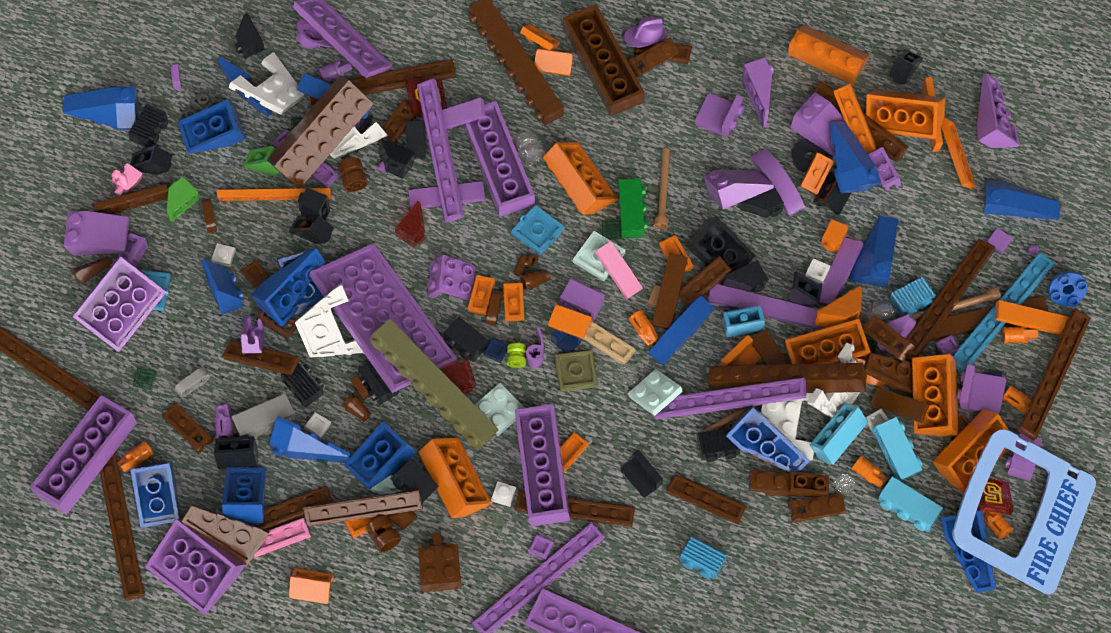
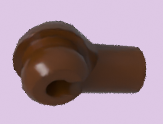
M527 254L521 256L517 261L513 274L520 277L525 268L537 263V255Z

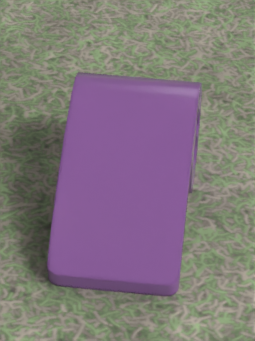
M536 327V334L540 345H531L526 350V362L533 368L541 366L544 359L543 337L539 327Z

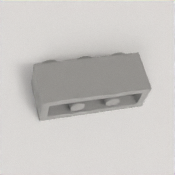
M283 394L232 416V420L239 437L254 436L256 440L262 434L268 435L273 432L278 416L291 422L295 421L296 417L286 394Z

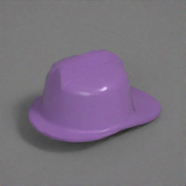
M654 17L643 18L637 26L625 32V42L632 47L640 48L664 41L667 33L663 28L662 19Z
M306 20L298 21L296 40L302 46L308 49H315L320 46L333 47Z

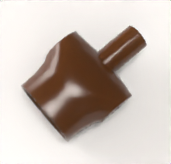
M414 511L388 514L391 522L399 526L401 530L407 528L418 517Z

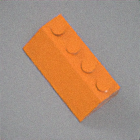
M806 25L797 30L789 44L788 55L853 85L870 57L869 54Z
M873 90L867 94L866 115L891 134L937 139L945 116V98Z
M579 142L556 143L543 157L547 167L553 171L557 181L564 187L567 195L574 201L578 211L583 215L595 214L619 199Z
M859 319L785 340L790 364L841 363L838 355L846 343L854 345L853 359L871 353Z
M951 354L912 358L913 399L929 405L923 423L914 421V433L936 437L958 435L956 360Z
M982 409L933 461L939 473L963 494L990 436L998 430H1008L1000 415L996 412ZM1007 448L1003 449L999 458L1007 451Z
M459 438L432 439L418 451L430 478L439 486L437 488L439 496L442 498L451 518L468 516L492 504Z

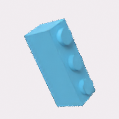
M845 402L811 442L810 446L821 461L833 465L866 426L868 421L859 407Z
M897 417L872 429L897 480L902 481L922 471V462L918 456H915L912 450L914 449L913 443L909 438L907 439L904 433L905 427L901 421H898Z
M893 476L878 499L883 508L893 510L902 520H909L914 523L918 530H925L928 533L943 507Z

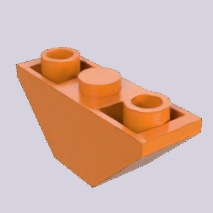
M859 286L854 290L851 289L841 298H836L831 304L821 307L816 313L815 325L828 328L859 319L862 305V288Z

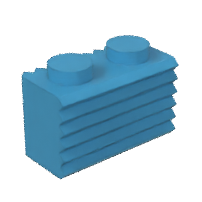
M921 277L892 292L889 300L900 317L908 314L912 316L917 313L918 309L922 307L924 309L928 308L934 301L936 294L925 278Z
M755 306L750 309L747 307V309L743 308V310L739 309V311L724 312L722 324L726 338L763 331L765 320L761 306Z
M691 536L681 553L680 562L687 569L692 570L694 568L698 570L699 574L706 579H715L726 561L727 554Z

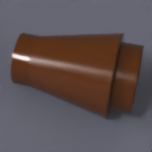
M547 270L524 272V275L520 276V280L525 290H532L542 283L549 281L550 275Z
M353 394L342 405L345 411L363 422L371 416V413L360 398Z

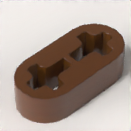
M211 198L203 199L201 201L207 232H216L217 227Z
M492 291L486 324L496 326L502 291Z

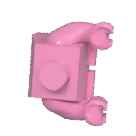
M128 163L124 166V173L115 170L112 173L113 178L111 180L117 187L114 193L119 197L123 192L128 194L138 185L143 174Z

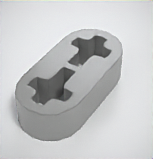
M204 367L199 368L176 385L175 391L181 398L186 397L207 382L210 375Z

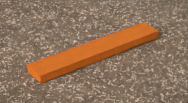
M306 188L217 190V197L220 201L298 200L299 195L304 193ZM310 188L327 195L328 199H332L330 188Z

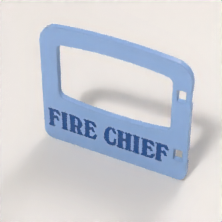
M998 430L990 436L971 475L952 531L953 540L962 550L1044 594H1051L1055 592L1094 492L1096 480L1092 475L1073 467L1068 462L1035 444L1025 441L1011 431ZM1016 441L1025 446L1024 450L1015 447ZM1004 448L1030 460L1048 472L1045 490L1038 511L1016 558L1001 552L971 534L973 520L982 493L994 465ZM1068 470L1077 474L1076 479L1067 475Z

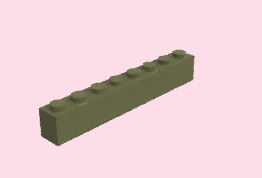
M391 319L373 333L369 339L373 347L379 350L386 360L393 364L399 370V373L412 383L415 390L421 392L426 397L427 402L434 406L440 412V415L448 420L454 429L467 439L470 446L475 447L478 451L498 432L499 429Z

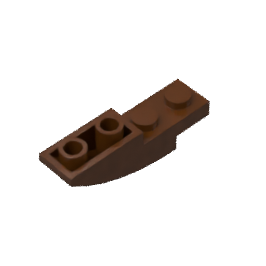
M750 470L749 491L763 492L765 496L829 495V475L793 471L785 474Z

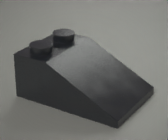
M717 216L708 218L685 244L707 266L720 256L731 268L732 272L748 265L756 256Z

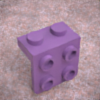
M708 94L695 119V125L728 138L731 131H734L737 126L738 116H741L744 111V97L736 95L734 101L731 102L716 95Z
M441 255L433 260L429 266L430 278L427 283V296L435 298L442 293H446L464 300H470L473 291L475 266L446 255Z
M967 365L966 371H963L961 376L963 387L958 390L957 395L961 409L978 412L986 409L999 414L1005 392L1006 379L1004 377L976 373L975 366Z

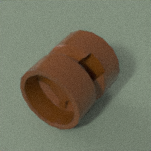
M352 157L338 164L340 176L344 178L342 182L345 191H359L368 185L361 159Z
M388 515L380 516L366 526L371 539H375L374 544L381 553L396 547L402 540L397 530L392 529L393 524Z

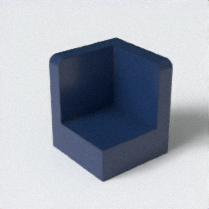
M557 329L551 334V342L564 353L572 352L581 343V338Z

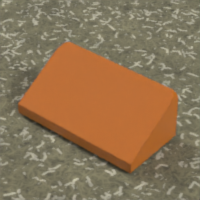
M542 49L536 50L534 65L539 72L570 76L573 54Z

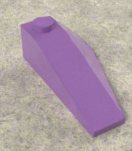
M985 73L983 75L977 119V138L982 144L990 148L1020 146L1016 126H1011L1008 117H1011V113L1002 103L1005 101L999 82Z

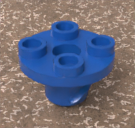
M1061 272L1051 280L1049 295L1052 301L1058 305L1075 307L1085 297L1088 285L1085 278L1078 272Z

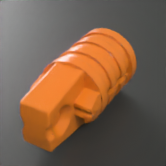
M643 310L630 316L628 320L648 346L658 341L657 333Z
M1005 326L1002 328L1003 344L1028 343V339L1038 338V330H1027V327Z
M1011 385L1003 396V401L1025 413L1031 398Z
M142 441L132 450H129L117 463L121 470L126 472L133 467L139 466L146 459H149L150 456H153L154 453L149 445Z
M863 455L852 467V470L860 474L866 481L871 484L874 483L880 488L888 480L881 470Z
M987 504L981 509L984 510L986 524L1000 540L1013 531L1014 528L1010 526L1009 522L992 505Z

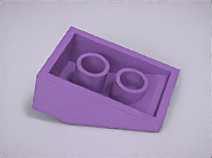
M766 58L744 64L742 80L763 128L767 127L772 74L774 73L771 63H767Z
M814 93L794 114L790 128L833 156L835 154V146L831 142L830 123L845 120L831 102Z
M720 169L704 176L709 196L723 210L774 188L773 184L759 171Z
M91 211L68 212L64 247L71 255L126 253L130 218Z

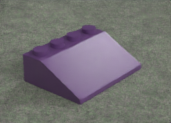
M120 255L73 313V318L119 352L162 299L166 291Z
M179 518L174 521L145 567L205 615L234 583L246 564L181 522L183 518Z

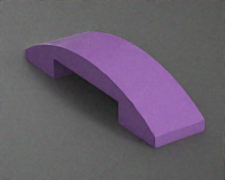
M767 149L750 157L757 170L762 172L764 177L775 186L784 202L783 208L788 216L805 208L788 174Z

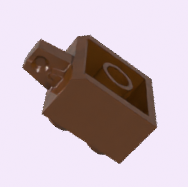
M433 533L434 544H429L428 547H418L422 593L462 589L458 544L447 545V543H442L441 533Z

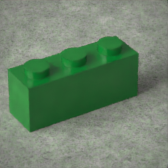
M620 179L618 189L621 238H644V231H648L647 219L644 220L643 215L647 214L646 202L643 203L642 198L646 197L645 186H642L641 179Z

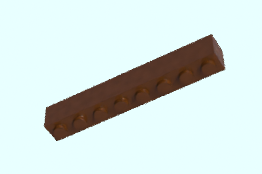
M480 0L470 5L469 20L472 24L477 25L479 35L482 38L485 37L488 41V48L491 52L494 51L496 53V59L501 66L504 65L506 68L505 71L508 78L515 81V87L519 93H523L525 96L524 99L527 106L534 109L536 119L539 122L542 121L544 126L564 116L563 105L491 0Z
M863 363L710 366L707 383L710 390L714 391L804 377L806 380V393H813L816 388L823 390L824 393L866 392L867 374Z

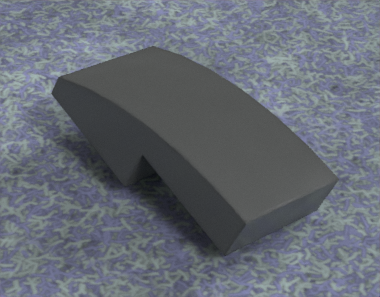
M202 90L190 101V106L177 116L178 121L215 105L217 100Z

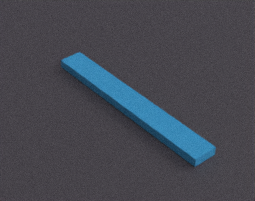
M1039 252L1000 300L1022 305L1053 268L1055 262ZM996 305L953 355V358L956 360V369L961 373L966 371L967 365L973 364L1006 324V322L995 320Z

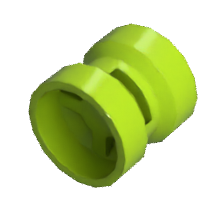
M521 343L509 344L507 346V353L509 354L507 366L511 368L525 367L526 358L524 355L526 354V345Z

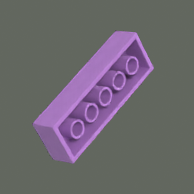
M497 101L484 105L486 117L465 123L463 127L498 215L501 217L534 206L535 195Z
M101 395L30 486L35 496L67 515L137 424L132 413Z
M548 404L515 410L528 517L531 527L570 521L554 405Z

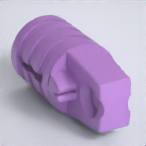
M336 61L318 68L317 71L320 80L330 82L340 75L345 76L344 73L353 68L348 61L342 63Z
M228 404L217 406L215 418L216 439L233 438L231 408Z

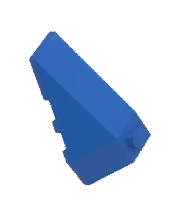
M112 87L64 96V114L88 119L97 124L108 125L117 130H130L134 122H136L138 112V93L136 87Z
M831 122V142L835 146L833 160L837 164V169L834 171L840 192H865L882 183L876 165L846 122Z
M985 179L983 214L1059 220V201L1004 180Z
M879 216L863 244L861 252L851 270L849 281L887 288L898 219Z
M314 247L265 280L251 296L257 305L282 327L297 311L298 307L296 306L301 297H305L307 293L305 290L309 283L313 281L309 276L310 271L321 267L325 260L317 248Z
M750 406L726 434L739 449L775 464L786 471L800 472L810 462L755 406Z
M279 416L277 417L269 443L275 455L346 463L351 457L349 452L330 442L322 443V440L314 433L306 434L300 430L301 426Z
M984 510L976 511L971 534L990 545ZM957 515L941 518L945 538L953 549L956 558L962 565L976 593L996 589L993 566L962 550L953 540L952 531Z

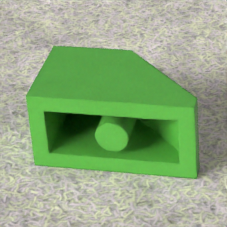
M268 146L249 151L243 167L268 175L281 174L267 161L276 148Z
M184 177L175 180L168 190L167 215L171 222L200 199L198 191Z

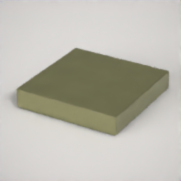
M592 350L554 355L560 392L598 387Z

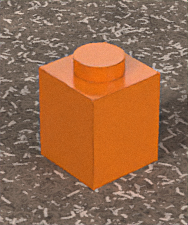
M831 219L822 237L821 246H824L830 252H838L846 238L849 226Z

